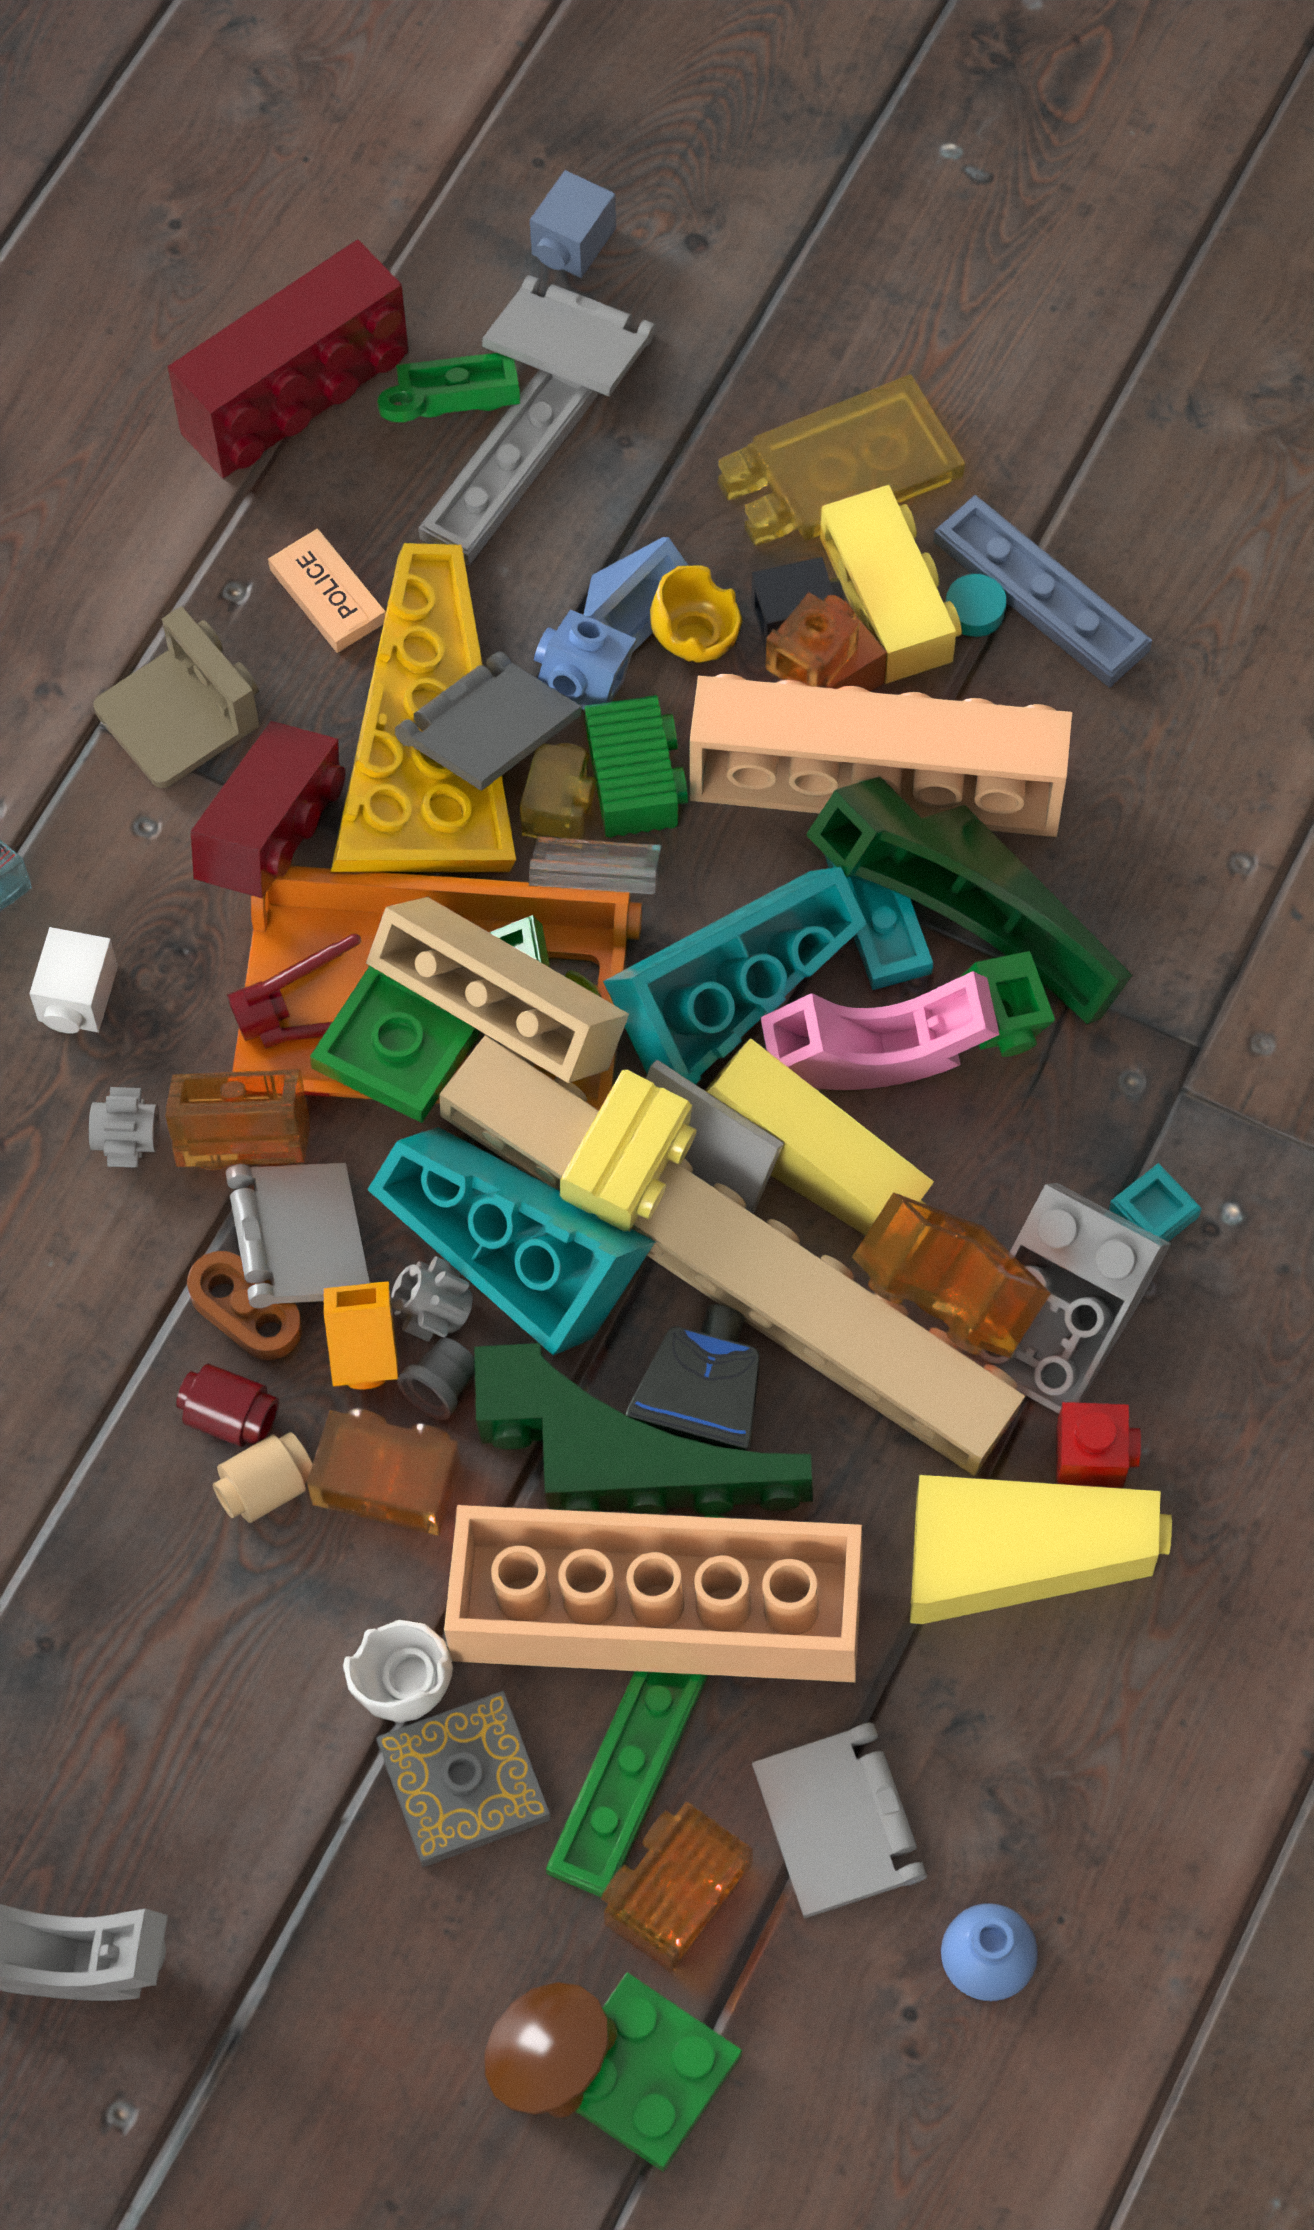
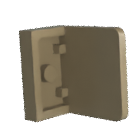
M182 606L162 618L168 651L97 696L93 703L95 714L153 785L158 788L171 786L260 727L254 695L259 693V689L254 678L242 663L237 662L232 665L221 653L223 646L212 627L204 620L196 623Z

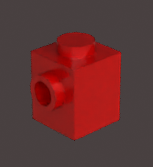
M1062 1402L1056 1427V1484L1123 1489L1129 1467L1139 1468L1141 1456L1140 1428L1129 1427V1405Z

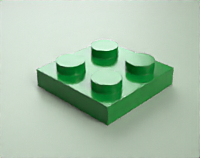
M369 966L310 1055L311 1069L423 1123L440 1097V1093L454 1075L481 1031Z
M627 1972L603 2006L604 2012L614 2021L617 2027L616 2041L607 2051L600 2072L584 2091L583 2101L575 2112L664 2172L742 2057V2050Z

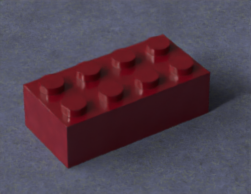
M357 239L167 366L182 436L216 473L224 479L239 468L244 469L253 465L265 450L284 437L300 433L312 418L331 405H338L347 401L359 386L378 373H386L394 369L403 357L409 353L402 284Z

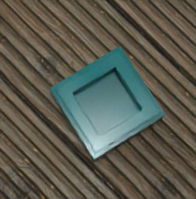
M1159 1163L1112 1199L1109 1206L1111 1212L1167 1242L1199 1218L1202 1210L1195 1200Z

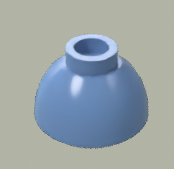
M979 1904L964 1910L950 1923L942 1940L941 1959L948 1978L960 1991L975 1999L998 2001L1015 1995L1028 1984L1037 1965V1943L1031 1927L1021 1915L1003 1905Z

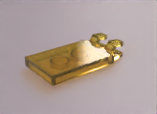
M909 374L754 436L753 443L748 444V447H744L719 459V468L723 474L718 476L717 483L728 501L760 490L767 484L771 487L774 493L768 494L745 506V512L749 520L744 521V529L754 546L785 536L794 529H799L804 540L807 541L820 535L821 509L824 505L886 485H890L897 503H900L964 477L966 463L913 376Z

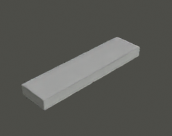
M539 369L520 394L521 404H515L509 408L419 526V539L428 544L462 545L465 564L470 566L597 398L598 392Z

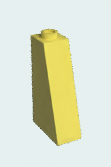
M751 1038L719 1071L705 1091L784 1143L771 1173L772 1177L879 1245L898 1231L905 1237L909 1235L929 1209V1206L921 1199L934 1183L933 1180Z
M919 1475L916 1496L910 1623L926 1624L1152 1576L1159 1554L1169 1555L1171 1547L1172 1516L1160 1514L1161 1491Z

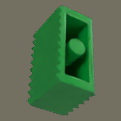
M657 695L584 706L585 729L605 837L613 838L616 835L624 837L628 833L636 835L641 831L648 833L653 829L661 831L665 827L673 829L678 826V805L688 803V793L683 767L671 768L669 751L678 750L673 714L661 715Z

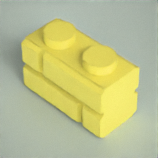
M622 1070L560 1179V1197L567 1203L589 1214L597 1215L599 1219L624 1232L631 1230L638 1215L649 1220L666 1189V1184L658 1179L668 1161L671 1160L679 1165L685 1158L695 1138L697 1129L689 1126L692 1112L690 1102L662 1087H656L653 1082L629 1070Z

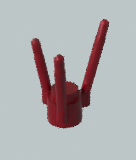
M356 933L351 934L339 942L313 953L264 982L260 981L227 994V999L244 1041L246 1042L260 1036L264 1048L267 1049L285 1041L323 1037L332 1022L280 1027L279 1021L290 1017L280 989L358 946L361 943L360 935Z

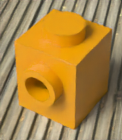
M389 1281L324 1288V1320L333 1386L348 1385L353 1389L363 1390L378 1387L384 1384L386 1380L398 1379L397 1346Z

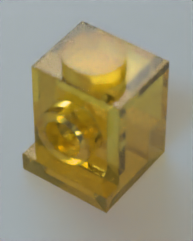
M544 743L536 749L520 804L522 835L577 847L583 846L585 838L584 813L588 814L590 812L596 786V778L587 776V765L590 756L585 749L570 743H560L557 745Z

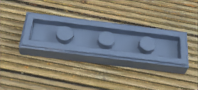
M974 495L934 531L933 542L971 574H982L996 580L1005 591L1007 604L1107 687L1110 688L1150 651L1151 638L978 496Z

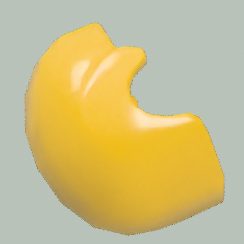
M701 565L677 566L662 576L651 604L650 620L654 636L665 649L688 662L700 663L718 659L734 647L743 622L738 604L735 602L734 590L731 588L727 590L719 588L712 581L711 572L708 567Z

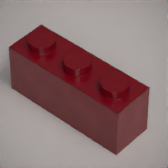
M270 721L190 831L193 879L263 898L277 876L283 877L287 873L292 862L293 853L303 839H310L313 836L318 825L319 816L330 801H337L341 795L345 783V768L339 765L338 739Z

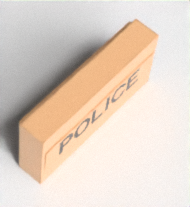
M318 528L268 558L270 571L337 653L384 624L385 610Z

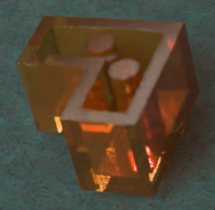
M894 1192L852 1257L871 1277L868 1286L875 1293L898 1305L904 1299L915 1302L926 1313L943 1320L950 1327L946 1333L947 1337L957 1346L974 1355H980L982 1350L985 1349L1010 1358L1051 1294L984 1226Z

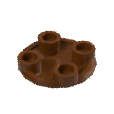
M555 1982L531 1989L509 2005L495 2023L485 2049V2077L493 2095L513 2111L534 2115L548 2112L557 2118L571 2115L579 2108L583 2101L584 2091L600 2072L607 2051L616 2041L617 2027L614 2021L604 2012L599 1999L580 1985Z

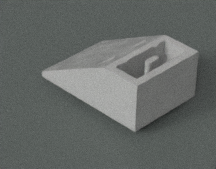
M1059 1183L1045 1184L961 1344L963 1348L962 1354L981 1367L990 1364L1003 1370L1015 1380L1018 1385L1017 1391L1060 1414L1062 1402L1080 1403L1141 1302L1171 1243Z

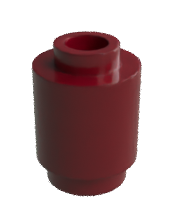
M207 1363L201 1368L199 1373L190 1371L186 1375L178 1392L176 1407L183 1410L182 1422L184 1425L243 1447L247 1442L254 1445L268 1437L278 1413L279 1398L268 1394L267 1387L263 1384Z

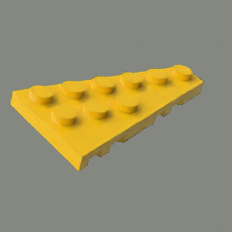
M404 543L398 555L330 872H510L516 862L502 776L481 791L413 746L407 747L403 745L395 735V727L405 719L415 723L414 713L478 665H482L462 545Z

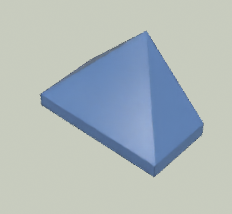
M662 537L591 576L584 616L594 618L609 627L637 638L633 649L634 652L653 633L650 608L662 576L677 566L689 565L670 538Z

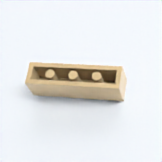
M429 897L385 908L366 964L567 1083L609 1069L629 1013Z

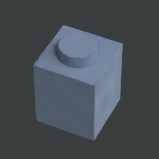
M565 170L530 219L532 255L538 257L549 268L554 270L563 269L582 278L616 229L615 193Z

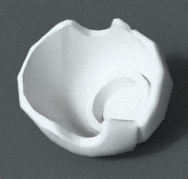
M397 1620L378 1629L366 1630L357 1652L352 1657L346 1656L343 1664L348 1690L374 1716L398 1723L419 1719L430 1712L444 1696L453 1673L452 1658L444 1640L426 1624Z

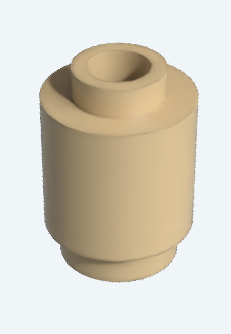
M288 1432L280 1438L272 1434L218 1465L217 1470L220 1480L213 1483V1489L224 1510L231 1518L241 1514L247 1522L252 1523L305 1492V1484L316 1478V1471L303 1445L292 1432Z

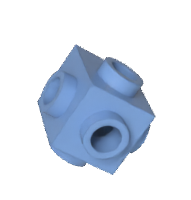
M570 609L557 630L548 627L541 637L534 655V661L542 664L538 679L579 704L583 710H585L584 706L612 702L624 682L637 638Z

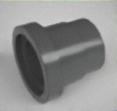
M441 1338L430 1351L426 1352L417 1364L407 1365L399 1374L397 1379L399 1389L406 1399L424 1414L438 1420H446L457 1409V1397L475 1374V1358L458 1342L449 1338Z

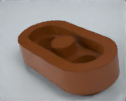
M215 1251L199 1258L189 1271L187 1286L192 1304L202 1316L255 1358L275 1360L288 1355L295 1349L302 1335V1322L295 1303L271 1304L264 1308H254L249 1304L247 1290L252 1285L259 1283H249L245 1280L240 1256L227 1251ZM268 1279L264 1282H261L268 1283L272 1286V1282H270ZM219 1284H229L233 1287L232 1293L224 1298H217L211 1294L214 1287ZM272 1322L281 1326L279 1333L273 1337H264L258 1333L259 1329L266 1323Z

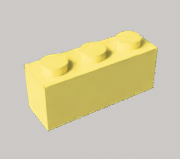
M890 485L822 506L820 529L821 542L841 582L852 611L887 652L885 684L953 662L955 639L961 635V624L951 601L943 603L936 588L939 586V578L935 563L928 552L920 553L914 540L917 532L912 513L906 504L898 505Z

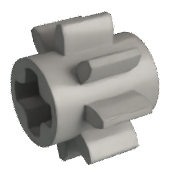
M110 1087V1096H106V1103H92L89 1116V1145L91 1150L104 1151V1156H107L108 1167L138 1168L139 1158H142L143 1152L157 1151L160 1129L159 1107L157 1104H145V1100L141 1099V1088Z
M435 1256L430 1265L422 1261L417 1262V1265H410L400 1273L392 1289L391 1303L393 1308L396 1309L395 1316L405 1320L402 1330L427 1342L430 1341L434 1333L445 1338L447 1333L458 1331L466 1322L472 1308L473 1297L468 1289L469 1282L459 1278L460 1272L449 1262Z

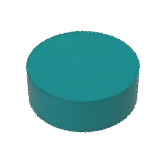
M982 574L965 575L954 581L947 591L946 602L951 601L958 613L961 634L972 637L985 636L994 632L1002 624L1006 610V594L1002 586L993 578Z

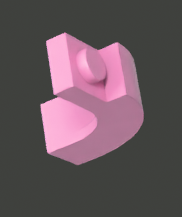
M974 971L919 997L894 1005L876 1008H851L837 1005L811 993L760 1017L767 1051L812 1087L827 1090L881 1088L927 1078L960 1066L958 1053L999 1035L988 979Z

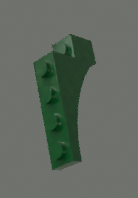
M878 776L835 789L806 834L836 867L842 868L847 878L855 875L909 897L953 920L990 943L1006 956L1030 951L1042 984L1056 994L1086 1024L1100 1020L1133 976L966 805L921 818Z
M540 1343L474 1347L476 1422L481 1444L492 1443L494 1447L499 1449L517 1450L530 1446L532 1441L543 1440L544 1486L548 1510L627 1511L629 1514L663 1515L667 1512V1509L693 1507L694 1511L698 1513L714 1515L731 1511L733 1505L760 1504V1507L765 1510L786 1511L798 1507L800 1502L813 1501L811 1454L751 1452L716 1447L674 1436L634 1420L589 1395L543 1358Z

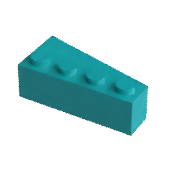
M841 867L809 871L603 982L613 1004L629 1013L625 1029L646 1073L648 1074L650 1066L659 1060L690 1082L696 1084L702 1079L700 1075L718 1058H724L742 1041L740 1038L761 1019L760 1017L778 1008L786 1000L785 996L805 977L813 975L867 923Z
M440 1127L398 1140L368 1188L370 1193L553 1356L594 1338L656 1242L633 1229L624 1232L599 1219L597 1215L589 1214L567 1203L560 1197L559 1190Z

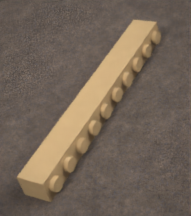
M485 1035L440 1093V1116L519 1170L560 1191V1179L599 1111L586 1102V1095L572 1082L567 1083L559 1077L552 1080L534 1068V1062L505 1045L498 1044ZM685 1158L679 1165L669 1160L658 1179L666 1184V1189L655 1212L649 1220L638 1215L631 1228L656 1241L647 1256L718 1304L731 1307L742 1313L746 1323L975 1476L1017 1416L1025 1395L1016 1390L1018 1385L1015 1380L996 1366L986 1364L984 1367H981L963 1355L962 1346L946 1332L937 1328H930L927 1331L907 1317V1309L894 1297L881 1291L872 1294L854 1282L853 1273L840 1261L828 1255L818 1258L800 1246L799 1237L783 1223L774 1219L764 1222L745 1209L747 1206L745 1201L735 1191L720 1183H715L712 1187L692 1173V1166Z

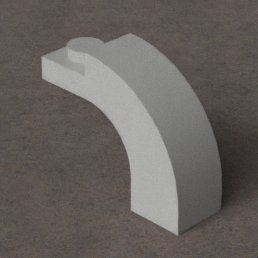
M0 1904V1991L71 2000L109 2001L140 1998L141 1987L157 1984L158 1972L163 1965L166 1955L164 1935L168 1915L144 1908L102 1917H63L24 1911Z

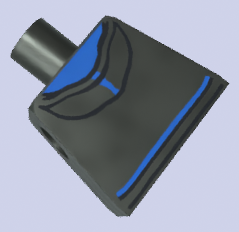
M709 1305L700 1332L678 1326L671 1327L632 1398L626 1416L674 1436L721 1448L750 1451L760 1351L755 1347L738 1343L745 1320L744 1315L728 1306Z

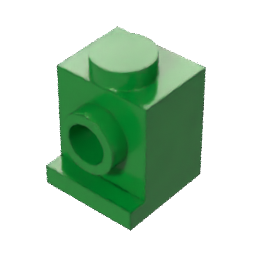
M1030 951L975 962L960 977L974 971L988 979L999 1030L998 1036L978 1044L980 1050L998 1047L1002 1057H1009L1023 1053L1036 1046L1037 1041L1035 1037L1052 1024L1055 1018Z

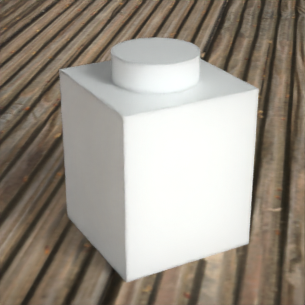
M49 927L29 993L38 1021L43 1022L53 1030L63 1033H76L79 1029L99 1033L118 969L110 938Z

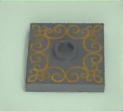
M504 1690L376 1737L422 1868L551 1820L548 1807Z

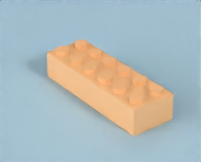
M720 674L715 677L698 676L690 734V801L820 814L835 789L880 776L921 818L966 805L990 831L1057 837L1067 778L1072 712L1056 711L1054 708L1042 704H1033L1026 707L995 705L988 700L980 698H970L963 701L933 699L919 692H907L901 695L872 693L857 686H845L839 689L811 687L795 680H783L777 683L749 681L734 674Z
M457 1505L444 1627L452 1662L855 1682L862 1575V1525Z

